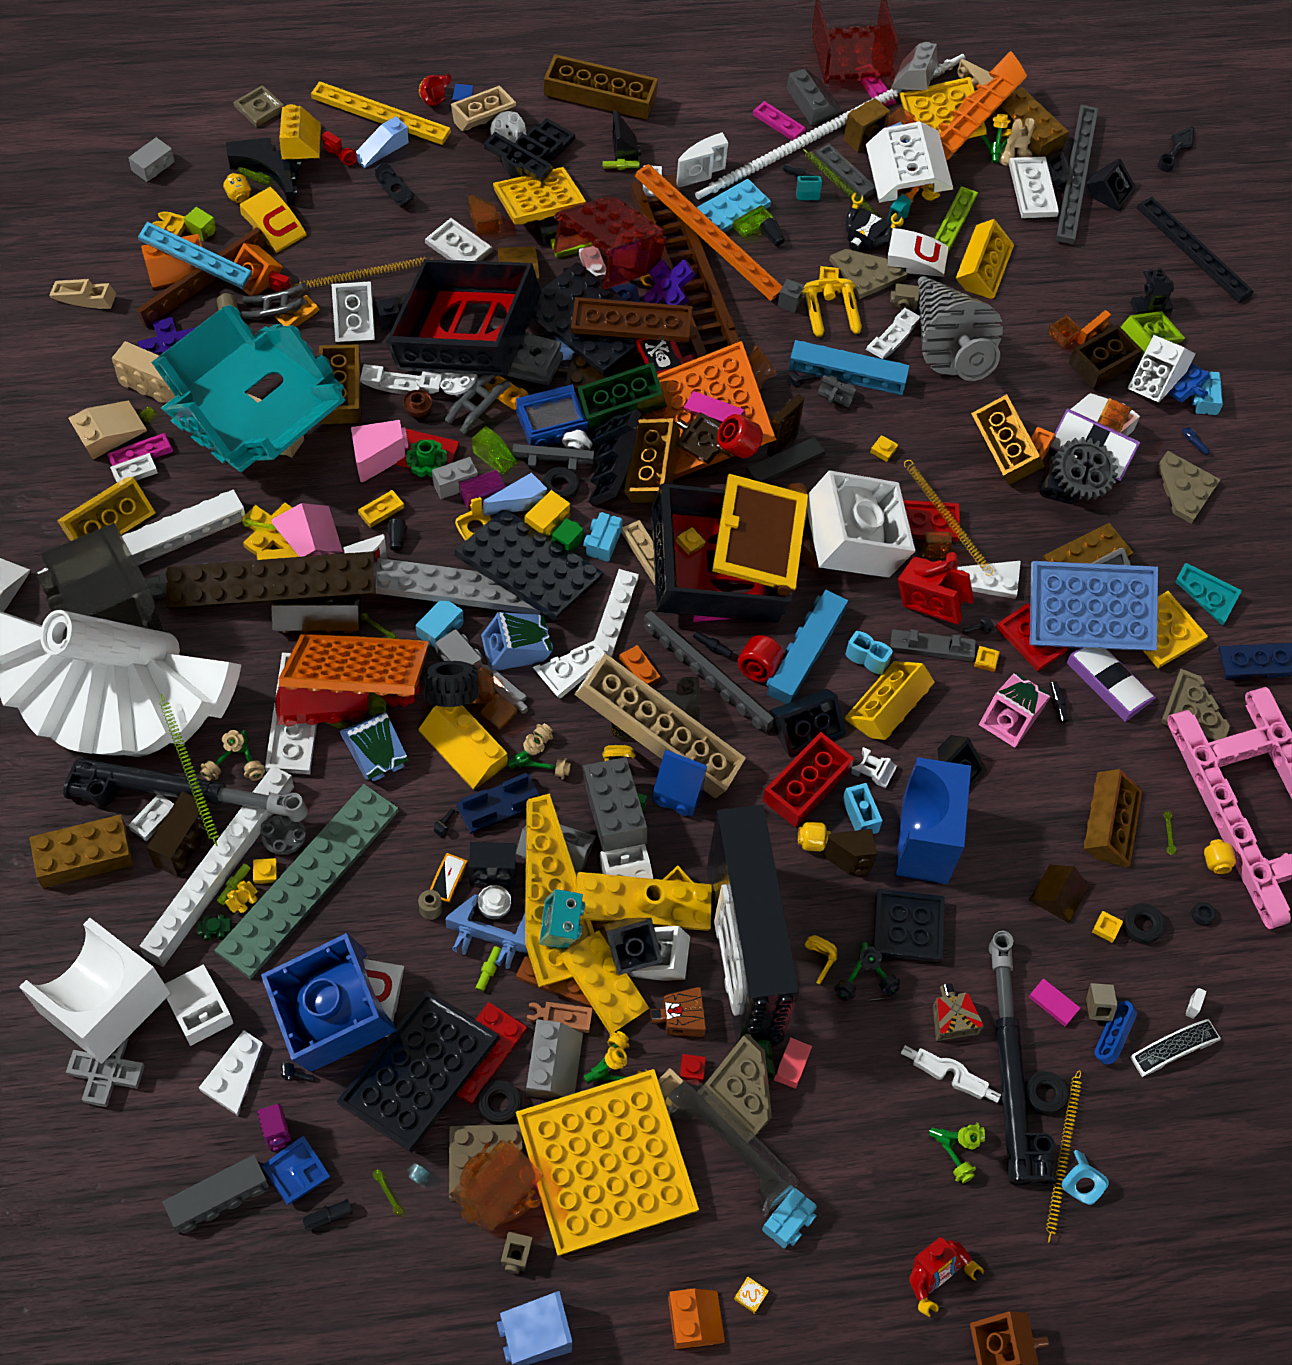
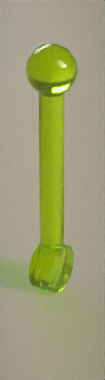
M250 518L243 519V524L246 527L254 525L277 530L274 525L251 521Z
M367 613L361 615L362 621L369 622L387 635L388 638L396 639L394 633L388 632L370 619Z
M1166 811L1163 816L1166 819L1169 846L1167 847V853L1172 855L1176 852V847L1173 845L1170 820L1172 813Z
M375 1170L373 1178L380 1183L393 1207V1213L400 1215L402 1207L396 1204L382 1178V1171Z

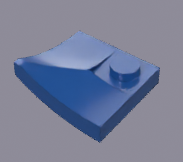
M304 1136L261 1166V1169L272 1182L287 1206L330 1179V1175Z

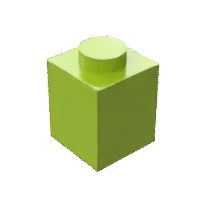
M195 207L184 217L186 231L192 235L198 234L203 242L216 231L214 217L198 207Z

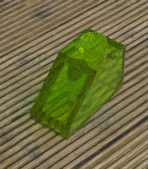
M487 426L472 438L473 453L499 473H505L516 463L515 458L502 438Z

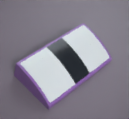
M1067 408L1054 433L1056 438L1050 448L1058 452L1062 445L1068 440L1071 442L1074 438H1077L1079 441L1084 437L1086 442L1092 438L1093 444L1100 441L1099 447L1106 445L1105 452L1112 451L1109 457L1116 458V461L1112 464L1118 466L1114 471L1118 473L1115 479L1121 481L1140 442Z
M1079 648L1070 654L1067 664L1125 722L1156 699L1107 649Z

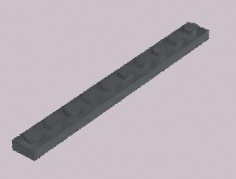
M1080 105L1069 162L1072 178L1068 179L1065 184L1055 241L1073 245L1075 242L1098 108Z

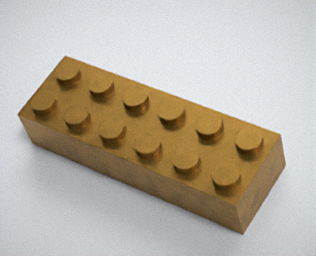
M554 54L544 77V95L604 110L618 111L621 114L648 120L657 96L658 78Z

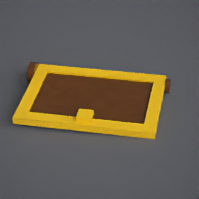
M729 474L712 571L778 588L777 592L782 596H787L790 592H794L796 589L808 499L807 487L800 483H793L785 489Z

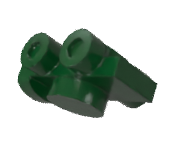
M217 915L216 918L204 916L202 921H197V935H203L204 941L212 940V934H217V939L223 940L226 938V933L231 932L230 918H226L225 915Z

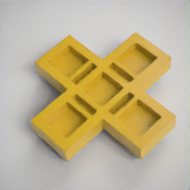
M284 503L272 515H269L255 505L242 517V522L255 531L243 542L244 548L257 556L258 551L269 549L273 545L279 549L291 547L272 524V519L293 507Z

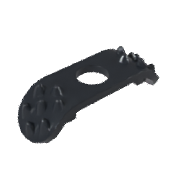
M382 163L376 167V179L397 205L405 206L406 203L414 200L415 194L407 188L390 165ZM395 185L402 187L397 193L391 191Z

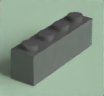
M252 1155L162 1201L177 1234L180 1232L187 1233L196 1228V1224L204 1220L211 1221L219 1216V1212L227 1208L234 1209L240 1206L244 1199L250 1196L254 1198L263 1194L269 1185L255 1155Z

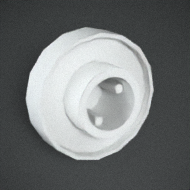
M575 430L564 434L562 443L567 449L590 451L592 442L584 431Z
M488 886L480 892L478 909L485 917L500 919L510 911L511 897L509 892L502 886Z

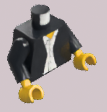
M854 193L852 196L853 206L850 207L845 220L846 232L848 233L847 239L850 242L849 247L853 251H858L860 248L871 251L875 247L888 244L891 240L893 228L901 227L904 223L903 218L901 217L898 222H895L898 214H893L891 225L890 222L862 207L857 209L858 206L863 204L864 199L862 195L861 200L856 202L857 194Z

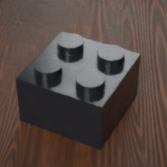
M470 842V886L486 888L487 886L497 885L505 889L515 886L516 843Z

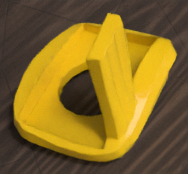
M481 497L472 499L470 504L471 511L456 519V527L465 541L474 534L467 528L469 522L478 520L484 526L491 520L489 515L485 516L482 513Z
M608 745L604 748L602 756L605 761H608L609 757L612 756L635 759L636 754L630 746Z
M813 935L807 938L805 947L809 950L820 952L828 956L829 959L816 982L821 984L828 970L837 960L838 954L834 944Z

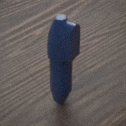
M1190 427L1182 429L1186 439L1205 455L1210 454L1207 446Z

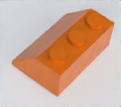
M198 234L181 237L202 247ZM148 244L141 246L153 290L169 287L197 268Z

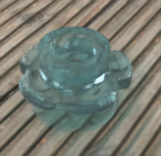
M414 1162L411 1168H407L410 1172L408 1177L416 1183L421 1184L422 1181H428L427 1177L430 1172Z

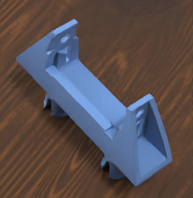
M475 894L445 919L446 928L459 932L452 948L456 953L463 943L462 954L465 955L472 937H476L503 946L496 961L499 967L506 958L505 966L506 969H509L515 951L529 955L525 945V913L517 927L516 934L478 921H472V916L475 913L474 909L478 903V895Z

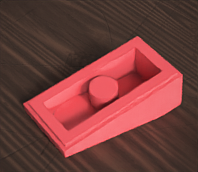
M790 1037L774 1080L796 1089L812 1046Z

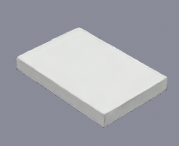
M452 218L425 238V244L448 260L482 261L493 252L492 246Z

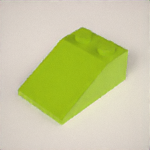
M1162 311L1130 315L1121 326L1143 350L1139 359L1143 358L1153 335L1175 344L1185 339Z

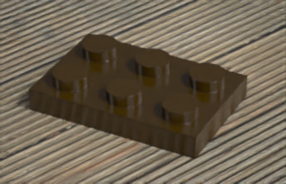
M798 394L795 398L789 399L781 411H776L772 416V429L776 440L767 443V454L769 456L778 454L798 435L805 399Z

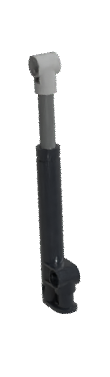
M83 758L75 760L63 788V795L66 799H72L73 797L82 798L84 801L93 802L97 807L108 806L112 802L118 787L178 798L182 791L193 796L194 792L192 791L202 789L200 792L194 793V795L203 793V795L196 796V798L205 797L202 799L203 801L214 805H221L223 802L265 809L271 814L288 816L294 822L303 820L308 813L307 807L298 793H290L288 795L271 793L270 795L226 788L224 783L203 779L190 781V784L199 782L192 785V788L200 785L199 788L192 790L186 776Z
M998 931L989 944V952L992 955L993 971L996 972L1000 1018L996 1020V1030L998 1031L997 1042L1009 1184L1018 1186L1054 1185L1057 1183V1178L1053 1177L1052 1170L1055 1141L1052 1136L1046 1133H1029L1019 1019L1015 1018L1011 981V971L1013 970L1011 947L1013 945V938L1006 931ZM996 942H1002L1005 947L998 946ZM1037 1143L1044 1144L1047 1151H1041Z

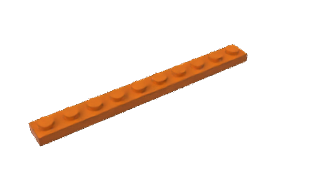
M647 164L636 172L635 177L764 296L770 301L779 296L783 286L651 165Z

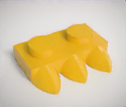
M171 212L158 213L159 218L163 221H156L152 224L180 237L186 228L184 223L185 216Z

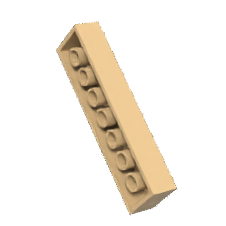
M606 653L594 664L574 694L661 759L665 750L707 765L703 790L714 798H717L728 789L746 757Z

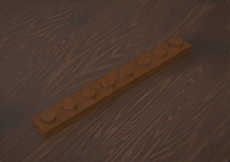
M256 227L217 255L234 262L243 243L258 245L261 248L267 244L261 229ZM196 268L136 309L142 325L149 327L154 321L168 314L213 283L218 277Z

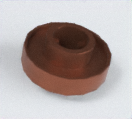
M412 390L403 398V409L410 416L423 417L432 409V398L426 391Z

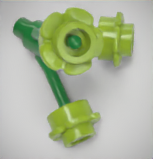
M976 1122V1125H968V1127L961 1128L959 1132L948 1131L943 1128L939 1130L932 1127L929 1136L936 1138V1141L942 1144V1147L949 1153L957 1165V1168L953 1171L956 1176L955 1180L957 1182L962 1181L964 1184L974 1178L975 1174L973 1172L976 1170V1167H972L969 1161L962 1164L952 1150V1146L955 1140L958 1139L960 1145L964 1148L973 1150L979 1147L980 1142H985L984 1127H980L978 1122Z

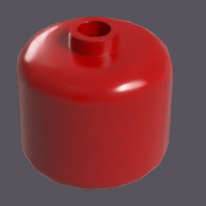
M741 414L728 416L720 425L717 433L718 444L723 450L744 459L753 456L760 448L763 440L761 427Z
M756 635L748 640L739 655L738 668L751 681L758 683L767 682L778 670L784 658V652L776 640L765 635Z

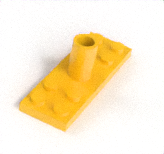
M586 872L577 873L576 893L583 894L582 901L585 902L584 913L580 916L581 920L614 922L624 918L651 917L654 926H680L682 929L703 931L711 929L712 884Z

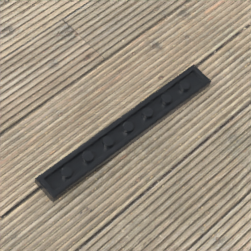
M1152 196L1138 204L1137 209L1235 301L1240 303L1253 294V290Z

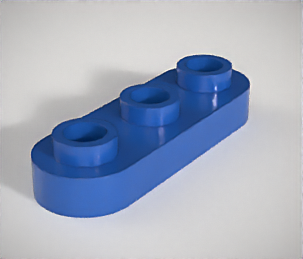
M1122 1001L1117 1004L1113 1021H1107L1094 1053L1102 1064H1111L1118 1059L1133 1026L1137 1010L1129 1001Z

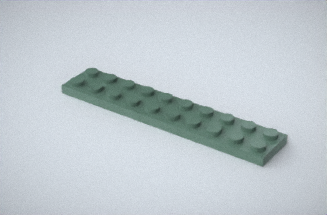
M363 784L218 945L215 953L249 979H252L399 812L398 807Z

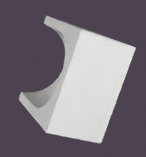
M828 471L809 492L806 509L820 568L889 578L915 552L899 482Z
M89 918L83 924L86 937L82 951L73 965L64 974L52 982L42 985H34L26 980L19 987L43 1017L102 1064L170 995V992L151 964Z

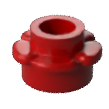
M350 147L344 148L339 154V159L342 160L343 164L351 166L357 161V152Z

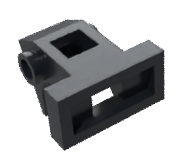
M1162 268L1144 271L1143 273L1147 281L1144 285L1146 296L1132 297L1130 302L1135 315L1159 311L1172 313L1174 307L1170 300V295L1174 290L1173 281L1169 279Z

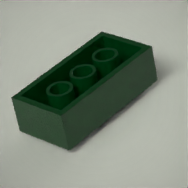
M653 362L577 387L591 430L604 425L617 415H624L634 409L638 410L641 415L667 407Z

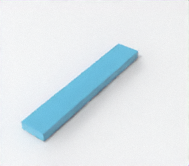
M147 222L138 235L139 241L241 289L245 287L252 275L251 270L152 223Z

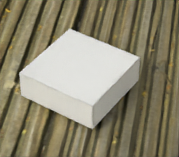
M1198 988L1193 993L1185 1013L1186 1016L1192 1019L1195 1018L1201 1010L1207 991Z

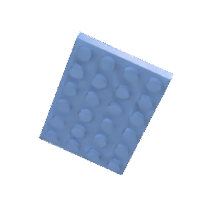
M1032 561L1030 645L1156 651L1158 567Z

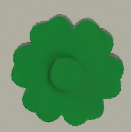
M419 440L411 445L412 450L406 452V465L411 467V472L419 477H424L426 474L432 477L433 469L447 465V452L442 449L441 443L435 440Z

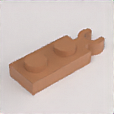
M546 1002L545 1008H541L537 1003H529V1009L535 1010L537 1014L527 1015L528 1022L535 1023L537 1019L561 1022L579 1032L589 1033L592 1008Z

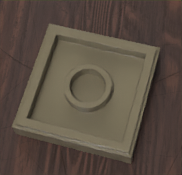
M263 85L233 102L234 107L255 127L282 113V107H285Z

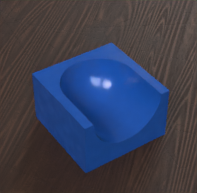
M917 757L902 798L895 876L942 884L949 883L965 844L971 766Z
M348 933L261 974L291 1060L310 1072L397 1031L394 1023L379 1003L368 979L363 958L368 957L366 950Z

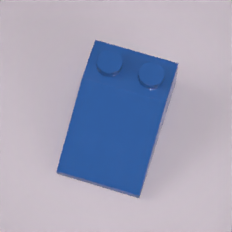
M665 750L655 783L652 801L660 807H668L676 810L681 815L693 817L703 795L707 765Z

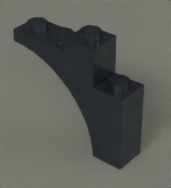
M271 138L226 142L230 169L250 170L268 177L283 191L287 204L295 205L294 197L298 196L297 186L292 183L296 182L295 176H299L298 168H301L300 159H282L281 150L276 151V145H272Z

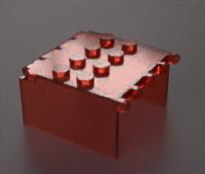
M816 0L812 24L813 42L824 83L829 84V80H840V83H844L845 79H857L858 82H862V78H874L875 81H879L880 77H890L891 80H895L894 69L899 40L887 0H881L877 25L865 26L864 29L862 26L848 27L847 30L845 27L831 28L830 31H828L820 0Z
M608 196L559 211L554 216L559 221L553 248L554 253L591 241L595 248L601 247L605 250V255L609 258L602 286L604 289L648 275L649 271L662 259L667 238L663 236L665 230L618 197Z

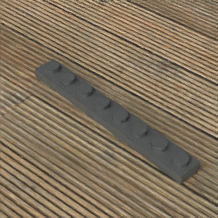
M652 611L645 615V630L650 635L658 638L663 647L669 648L674 652L678 660L684 661L694 674L700 675L710 688H715L725 701L731 702L741 715L747 716L752 721V724L757 729L767 733L772 728L774 718Z

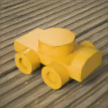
M245 881L240 882L237 885L239 890H232L227 894L229 899L225 903L233 913L237 910L240 913L245 912L248 909L245 905L247 901L253 904L258 900L255 896L258 891L250 881L247 883Z

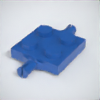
M1191 362L1187 372L1167 394L1180 403L1194 394L1204 399L1205 396L1207 397L1208 391L1201 387L1210 379V375Z

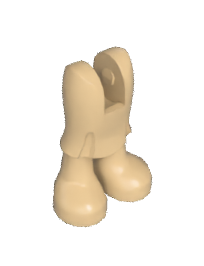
M1033 118L1026 119L1024 128H1022L1021 119L1014 121L1011 135L1008 137L1007 144L999 156V162L1002 165L1009 166L1010 158L1033 157L1032 152L1028 148L1035 127Z

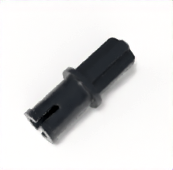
M346 1199L329 1207L325 1205L324 1209L303 1217L305 1229L310 1231L327 1223L332 1225V1221L353 1214L350 1202Z

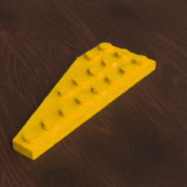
M550 794L528 799L526 806L525 945L539 987L573 978L559 955L595 933L591 920L580 919L579 924L582 925L581 936L567 949L539 945L545 899L555 889L576 893L577 884L575 870ZM552 905L549 906L546 933L549 932Z

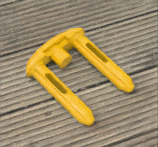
M824 278L805 284L803 295L806 298L812 330L816 337L820 338L824 333L817 299L818 292H823L825 300L834 299L836 297L835 291L842 293L850 329L854 334L861 332L862 325L853 291L855 288L853 281L845 278Z

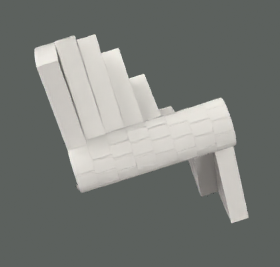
M63 610L51 612L44 620L43 625H39L0 611V698L3 706L18 708L27 725L37 736L50 737L59 745L77 752L142 757L160 750L169 743L184 740L181 743H177L184 744L201 727L208 716L222 718L234 694L241 665L231 662L180 656L177 639L167 632ZM161 694H163L165 697V700L163 702H161ZM167 702L170 703L169 705L162 706L163 709H164L165 707L171 706L170 709H167V710L161 709V705H163V704H165V703H167ZM168 710H173V711L170 712V713H165V716H167V715H169V714H174V715L171 716V717H166V720H165V716H163V715H164L163 712H166V711H168ZM175 717L174 720L167 722L168 719ZM177 721L175 724L169 725V723ZM168 725H169V727H172V726H174V725H178V727H176V728H171V729H170V728H168ZM179 728L178 731L172 732V735H174L175 733H178V732H181V734H179V735H177V736H173L174 739H172V735L170 734V733H171L170 731H173V730Z

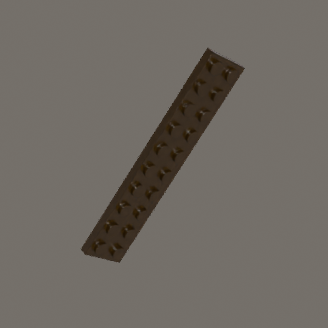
M370 551L168 566L166 608L173 610L376 595V553Z

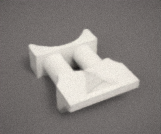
M863 747L862 755L864 759L859 765L852 767L851 774L858 777L861 773L872 777V780L877 785L886 788L897 765L890 758L878 759L871 756V750ZM866 763L875 766L876 769L866 766Z

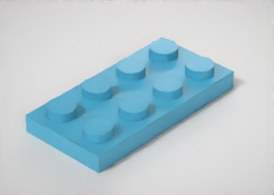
M746 179L696 208L707 218H711L712 222L725 233L770 207L771 201L749 179Z

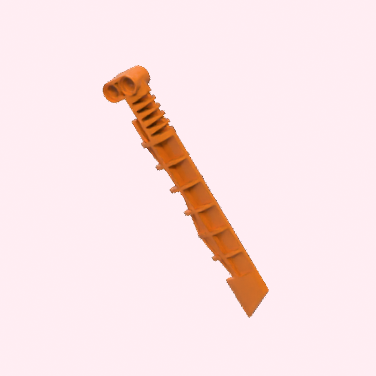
M1011 51L989 72V75L994 79L985 85L978 84L976 86L978 90L963 99L964 101L959 110L951 112L954 118L950 125L945 123L938 125V128L942 131L939 135L946 161L1026 79L1027 74ZM909 168L908 170H909V171H916L917 169H915V168ZM923 185L898 189L897 198L904 194L912 200V204L913 196Z

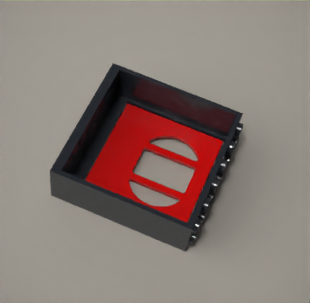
M424 259L386 341L397 370L507 376L541 295L533 264ZM469 303L491 304L478 334L456 333ZM460 304L449 331L445 332L441 328L442 317L449 309ZM498 306H503L507 312L504 322L494 331L487 333Z
M661 483L651 506L656 612L778 623L782 615H785L788 604L792 602V592L787 596H782L778 594V588L725 574L708 572L707 551H716L717 544L708 543L707 541L711 537L718 535L725 490ZM693 527L705 540V544L702 548L688 556L676 542V538ZM711 581L753 584L754 587L746 593L723 592L716 588Z

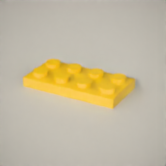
M599 930L559 955L609 1034L617 1031L650 1009L628 974H617L610 947Z

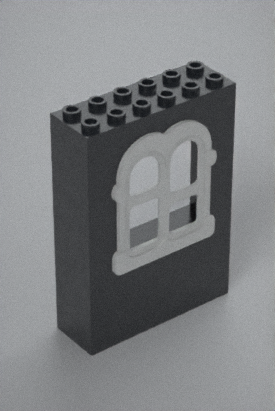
M764 805L717 810L706 868L709 884H712L711 897L715 915L714 924L716 936L719 938L725 973V989L729 997L736 1043L748 1033L754 1040H768L773 1046L784 1040L799 989Z

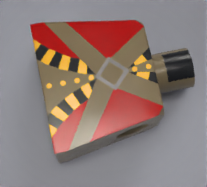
M952 983L942 985L940 987L942 997L936 998L933 1004L936 1041L979 1034L983 1028V1023L969 994H956Z

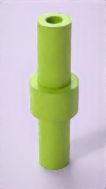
M625 159L603 161V169L617 168V170H625V168H640L639 160L625 161Z
M243 863L234 877L231 876L225 884L226 888L217 899L218 903L225 905V901L229 899L227 894L232 890H238L237 885L251 869L248 865Z
M494 946L488 961L484 962L481 969V977L475 988L476 990L484 992L490 977L494 976L497 969L496 961L502 950L501 948Z

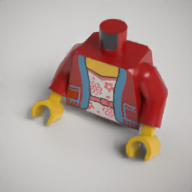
M939 1237L914 1259L909 1281L917 1300H920L918 1310L930 1317L929 1309L938 1312V1305L927 1298L928 1295L958 1272L962 1265L965 1266V1273L975 1281L976 1278L973 1275L977 1269L984 1274L983 1268L975 1261H971L972 1257L960 1242L953 1240L946 1242L942 1237Z

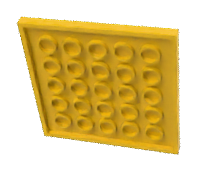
M654 1069L516 1112L557 1256L699 1211Z

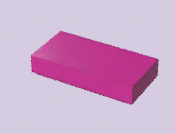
M1044 978L1029 995L1032 1001L1065 1027L1080 1009L1078 1005Z

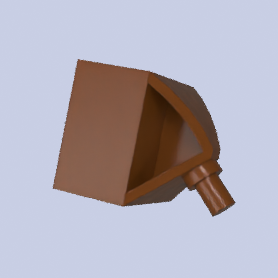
M1009 1311L970 1323L978 1365H1039L1036 1348L1049 1346L1047 1336L1034 1338V1335H1032L1028 1313Z

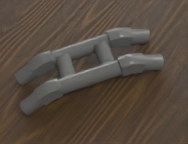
M302 282L288 290L267 295L243 296V304L263 305V311H242V319L259 321L264 318L298 311L300 307L306 304V300L301 297L289 303V298L300 295L308 288L307 284ZM281 300L280 307L271 308L272 301Z
M496 375L479 376L475 384L453 404L444 420L451 424L463 407L468 409L471 413L460 428V431L466 435L471 426L474 425L478 417L489 405L511 386L510 382L505 380L489 392L483 386ZM476 393L485 398L478 407L469 401Z

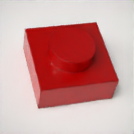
M326 131L322 134L324 149L339 156L342 152L341 139Z
M274 271L268 276L270 288L275 292L291 288L289 277Z
M682 1054L680 1078L682 1080L703 1082L706 1057Z

